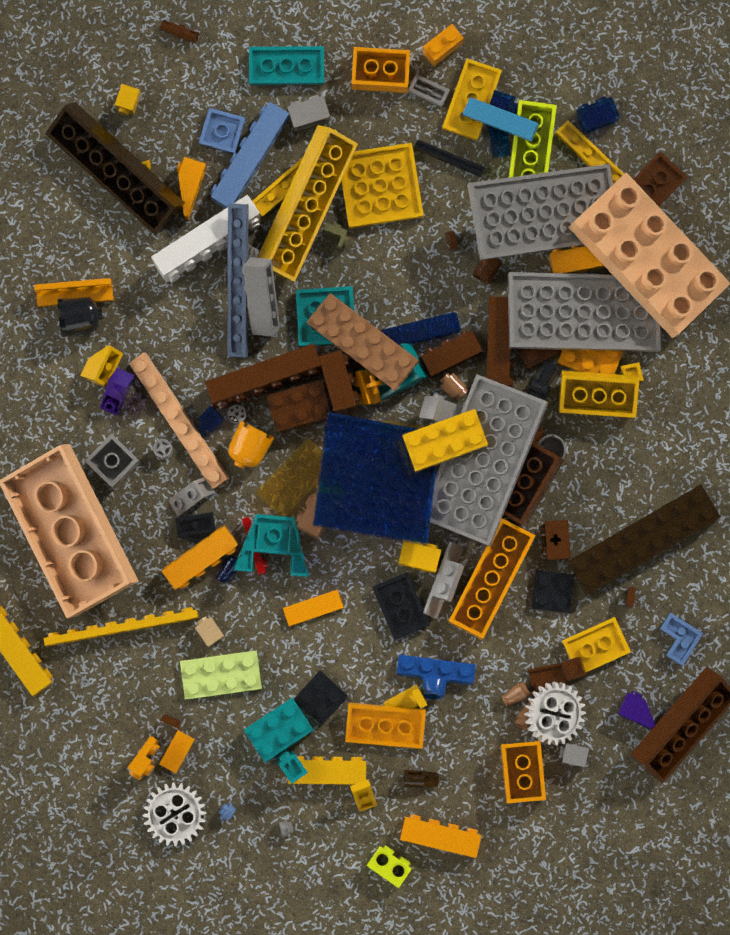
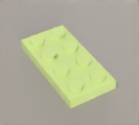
M257 650L180 661L185 700L262 689Z

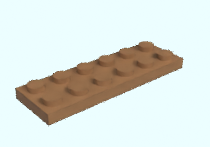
M329 293L306 322L315 331L394 391L399 388L419 363L417 358L331 293Z

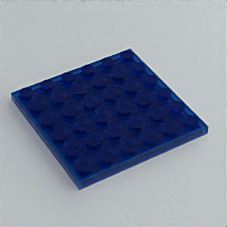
M328 412L312 526L427 545L437 465L415 472L402 436L418 429Z

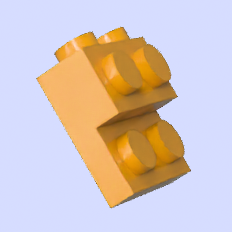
M149 737L127 767L131 770L129 774L137 780H141L144 776H149L155 768L152 765L154 761L149 758V755L154 756L160 748L157 745L160 741L155 737Z

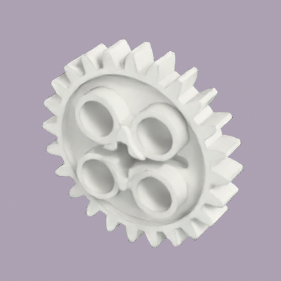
M552 682V686L549 683H545V688L539 686V693L532 692L535 696L534 699L528 698L531 705H525L529 709V712L524 713L525 716L529 717L525 723L531 724L528 731L533 732L532 736L538 737V741H545V744L548 745L551 742L556 746L558 742L565 744V739L571 741V734L578 735L575 731L576 728L582 729L579 722H585L581 718V715L586 714V712L581 711L585 704L579 703L582 697L576 696L578 691L572 690V686H565V683L560 682L558 685L557 682ZM551 698V703L547 706V700ZM568 702V708L564 710V705ZM540 709H546L570 715V718L567 719L560 716L540 712ZM546 717V723L542 725V719ZM563 721L564 725L559 729V724Z
M174 782L171 788L164 784L165 790L158 787V794L151 793L153 800H146L150 806L144 807L145 810H148V813L143 815V817L148 818L144 825L151 826L147 830L148 832H155L152 838L160 836L159 843L165 839L167 846H169L171 841H173L174 846H177L180 840L182 845H185L186 838L191 842V835L198 836L196 830H203V827L199 824L200 822H206L205 819L201 818V815L207 814V812L201 811L205 804H199L202 797H195L196 790L192 793L189 792L191 786L184 790L183 783L178 788H176ZM176 795H180L183 798L182 805L178 807L173 804V798ZM185 805H190L189 808L178 814L177 820L171 818L164 824H160V821L172 814V809L178 811ZM159 806H164L167 810L166 815L163 817H159L156 813V809ZM185 812L193 814L192 822L186 823L183 820ZM170 822L175 823L177 826V830L173 834L169 833L166 829L167 824Z

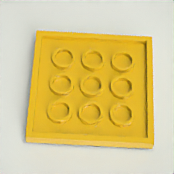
M412 143L354 152L341 180L349 229L424 217Z

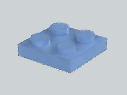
M209 108L199 145L230 154L236 153L246 118Z

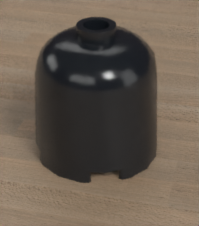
M83 297L58 299L57 301L61 316L59 317L62 337L88 334L97 330L99 320L103 319L102 309L97 308V304L93 299Z

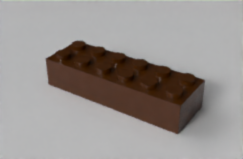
M313 343L205 381V385L213 408L222 410L229 407V403L236 401V404L247 401L246 397L252 395L259 397L264 395L266 390L272 389V391L282 389L283 384L290 382L293 385L301 382L303 377H316L322 371V367Z
M706 667L630 755L651 776L663 784L730 707L729 684L722 676Z

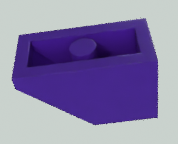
M634 691L631 694L626 693L617 715L652 730L655 723L646 700L641 699L643 695Z

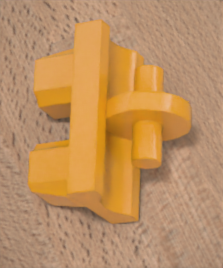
M368 370L355 372L356 376L353 378L354 386L360 387L361 394L358 395L359 404L371 405L382 402L378 389L379 386L383 385L382 381H376L375 376Z

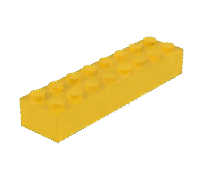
M317 126L257 257L272 259L273 273L293 282L296 281L358 143L330 127Z

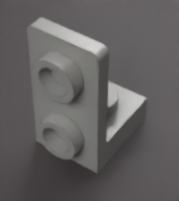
M205 477L190 483L169 499L168 502L176 515L180 516L196 503L212 496L216 492L211 488Z

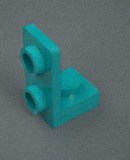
M285 750L277 756L278 760L275 762L282 769L291 784L308 773L292 750L289 752Z

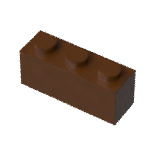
M466 330L459 333L457 338L452 341L447 339L441 342L440 347L436 349L431 347L423 351L421 361L430 379L481 355L482 349L473 331L468 333Z

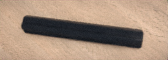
M417 140L414 149L476 176L482 177L484 175V166L422 140Z

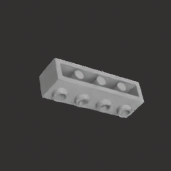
M250 257L242 267V274L245 278L244 291L247 294L246 307L249 310L250 317L249 326L251 327L252 335L274 336L280 329L272 259Z

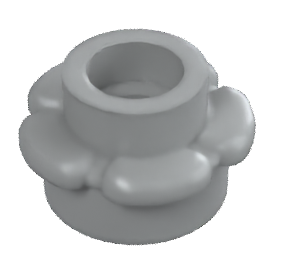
M284 819V821L279 822L281 836H288L290 838V834L293 833L292 823Z

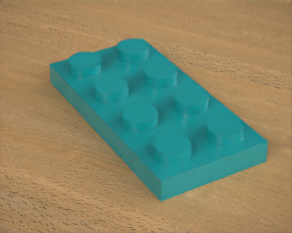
M324 46L249 47V85H324Z

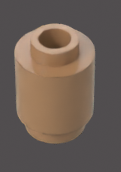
M447 373L440 380L442 383L440 387L452 399L455 398L457 401L468 391L465 388L466 385L454 373L452 375Z

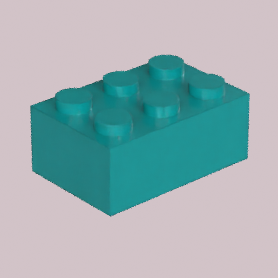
M293 698L244 729V732L265 763L314 731Z

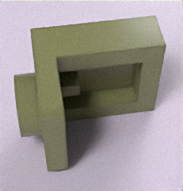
M331 222V224L326 223L323 229L324 234L340 239L337 246L338 251H341L343 247L346 248L350 239L347 236L348 230L342 229L341 225Z

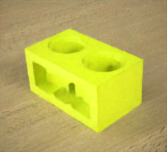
M386 845L383 848L379 846L366 866L399 888L412 870L409 867L411 863L402 856L400 859L393 856L394 851ZM380 854H385L388 857L387 864L383 866L379 865L376 861L377 856ZM397 865L404 868V873L400 877L393 874V868Z

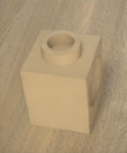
M205 616L197 622L198 626L195 629L208 647H211L225 637L212 617L207 618Z

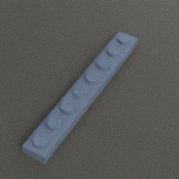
M228 204L227 357H248L247 294L244 291L245 278L242 274V267L248 261L249 204Z

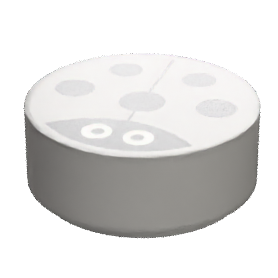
M238 404L231 406L227 412L228 419L233 424H239L240 420L244 422L247 417L245 408Z

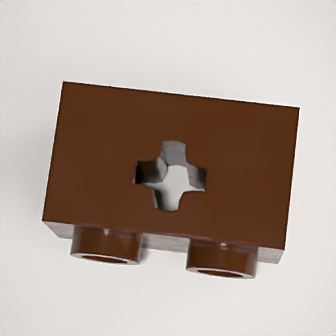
M568 520L545 521L544 526L540 527L541 538H545V545H542V556L546 557V561L570 560ZM554 536H556V539H560L557 546H554V542H550Z

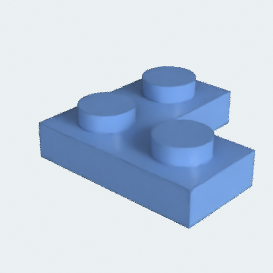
M669 613L660 628L661 631L675 639L666 657L683 666L703 633L672 613Z

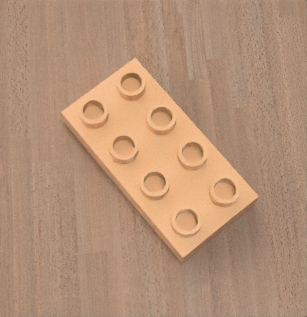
M627 172L568 227L672 338L680 334L730 285V282Z
M70 444L55 447L0 480V486L67 619L77 617L139 582Z

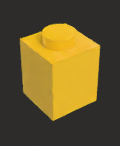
M121 84L115 102V108L118 110V113L125 116L129 114L134 115L141 96L140 89Z

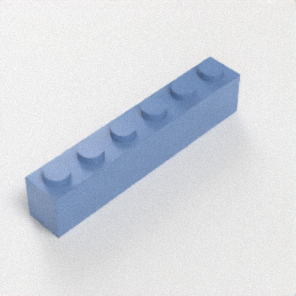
M271 102L267 106H263L259 113L261 117L258 122H253L248 138H243L240 143V151L238 154H233L230 160V167L228 170L226 168L223 170L220 176L222 180L218 185L215 184L210 192L212 195L211 200L225 209L228 207V204L235 203L240 199L290 118L287 111Z

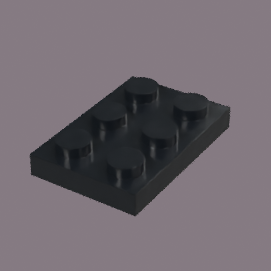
M408 572L372 587L394 641L430 626L426 614L423 613V607Z

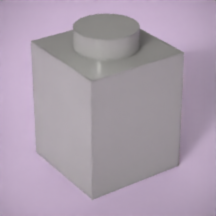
M565 743L564 747H560L558 758H562L561 763L585 768L589 748Z

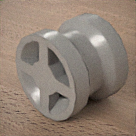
M159 439L154 443L153 452L156 457L164 460L172 455L173 447L168 440Z

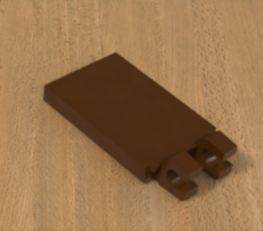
M659 152L633 180L660 207L687 179V176L664 154Z

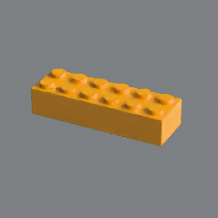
M503 518L501 519L491 546H486L448 621L449 624L483 640L536 535Z

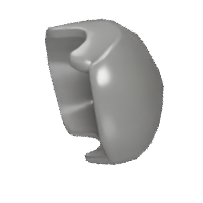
M555 434L545 435L538 443L562 458L566 454V445L563 439Z

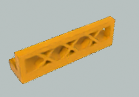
M111 278L34 285L37 295V307L58 306V299L87 297L95 302L114 301Z

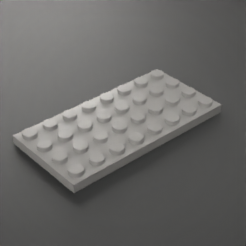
M610 164L467 184L480 260L584 245L568 227L613 185Z
M508 273L510 349L661 351L660 325L613 275Z
M476 374L461 414L473 409L476 410L488 446L440 464L419 518L491 546L548 402Z

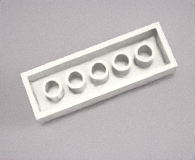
M246 195L234 203L249 204L248 230L253 231L260 226L261 216L250 197ZM228 207L151 256L155 267L166 283L176 281L181 277L179 274L184 271H192L196 267V263L201 260L205 262L212 257V253L218 250L220 252L228 247Z

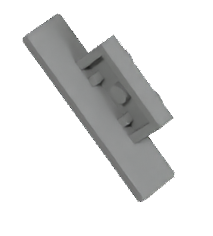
M450 541L423 611L424 614L435 619L438 618L444 600L452 601L464 569V565L458 563L463 547Z

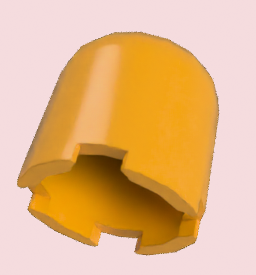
M240 420L229 444L228 454L230 458L235 460L234 465L242 469L245 466L250 468L257 467L262 462L275 437L269 435L267 438V434L264 431L250 424H247L245 427V422Z

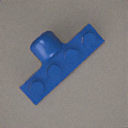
M399 654L396 675L422 679V695L428 699L439 700L444 697L448 682L473 685L476 664Z

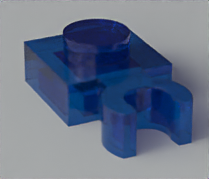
M209 406L197 419L201 424L195 426V428L201 431V437L204 439L207 435V430L213 433L225 418L213 406Z

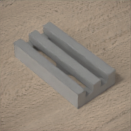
M416 74L408 92L442 108L450 89ZM417 80L444 92V95L417 84ZM416 87V88H418V89H420V90H422V91H424V92H426V93H428V94H431V95H433V96H435V97L441 99V101L436 100V99H434V98H432V97H430V96H428V95H426V94H424V93H421V92H419V91H417V90H415V89H413V88Z

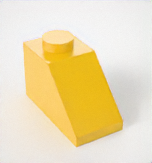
M110 345L106 346L88 358L80 376L94 384L107 387L108 381L116 370L123 353Z

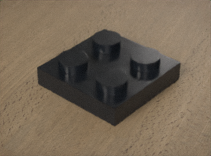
M536 570L531 609L570 613L574 575Z
M319 671L294 700L323 725L349 696L322 671Z

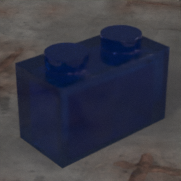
M604 96L597 99L596 103L591 105L585 103L578 107L575 116L583 135L619 121L620 116L612 96L609 98Z

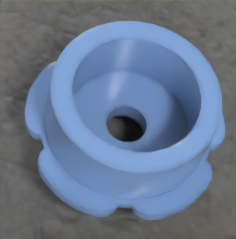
M224 803L218 813L221 814V820L225 819L228 821L234 814L236 808L232 806V803Z

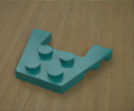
M255 514L233 571L252 572L253 554L257 552L290 555V576L308 577L309 573L308 569L306 570L305 557L301 550L295 517Z

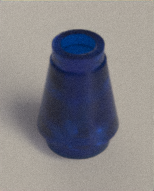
M229 555L224 558L216 576L224 584L237 572L233 571L237 561L235 556Z

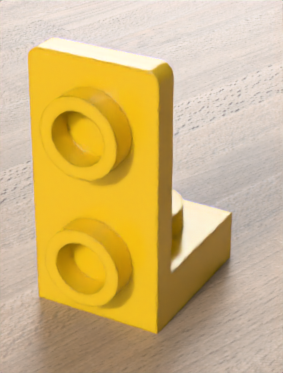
M417 684L383 702L384 706L407 708L419 706L420 709L427 706L426 700Z

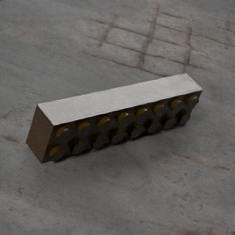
M76 102L65 105L45 134L154 235L164 231L185 204L181 198Z
M702 484L572 558L567 564L587 596L717 521L721 516Z

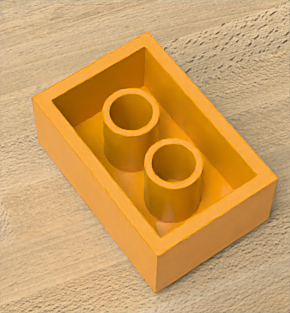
M354 47L351 90L408 93L410 50Z
M541 742L500 745L506 804L546 800Z

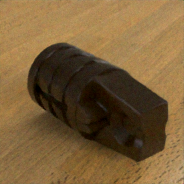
M404 770V787H438L439 773L424 770Z

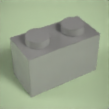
M314 95L309 97L307 101H295L290 106H287L294 132L330 121L324 96Z

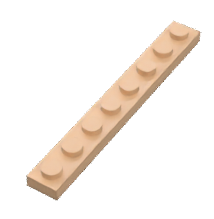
M144 352L129 365L211 488H217L227 481L229 476L147 353Z

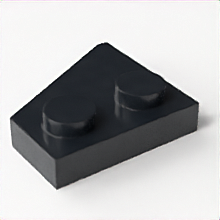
M213 512L175 517L177 536L179 538L199 543L216 531Z

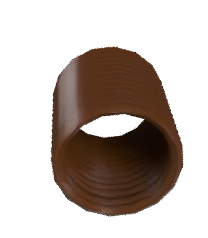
M498 258L480 260L473 276L486 284H491L502 262Z

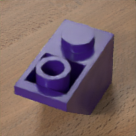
M117 368L108 381L100 408L117 416L128 395L135 375Z

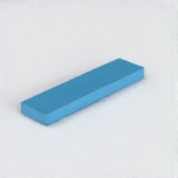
M471 97L463 112L465 117L532 142L539 126L535 121Z

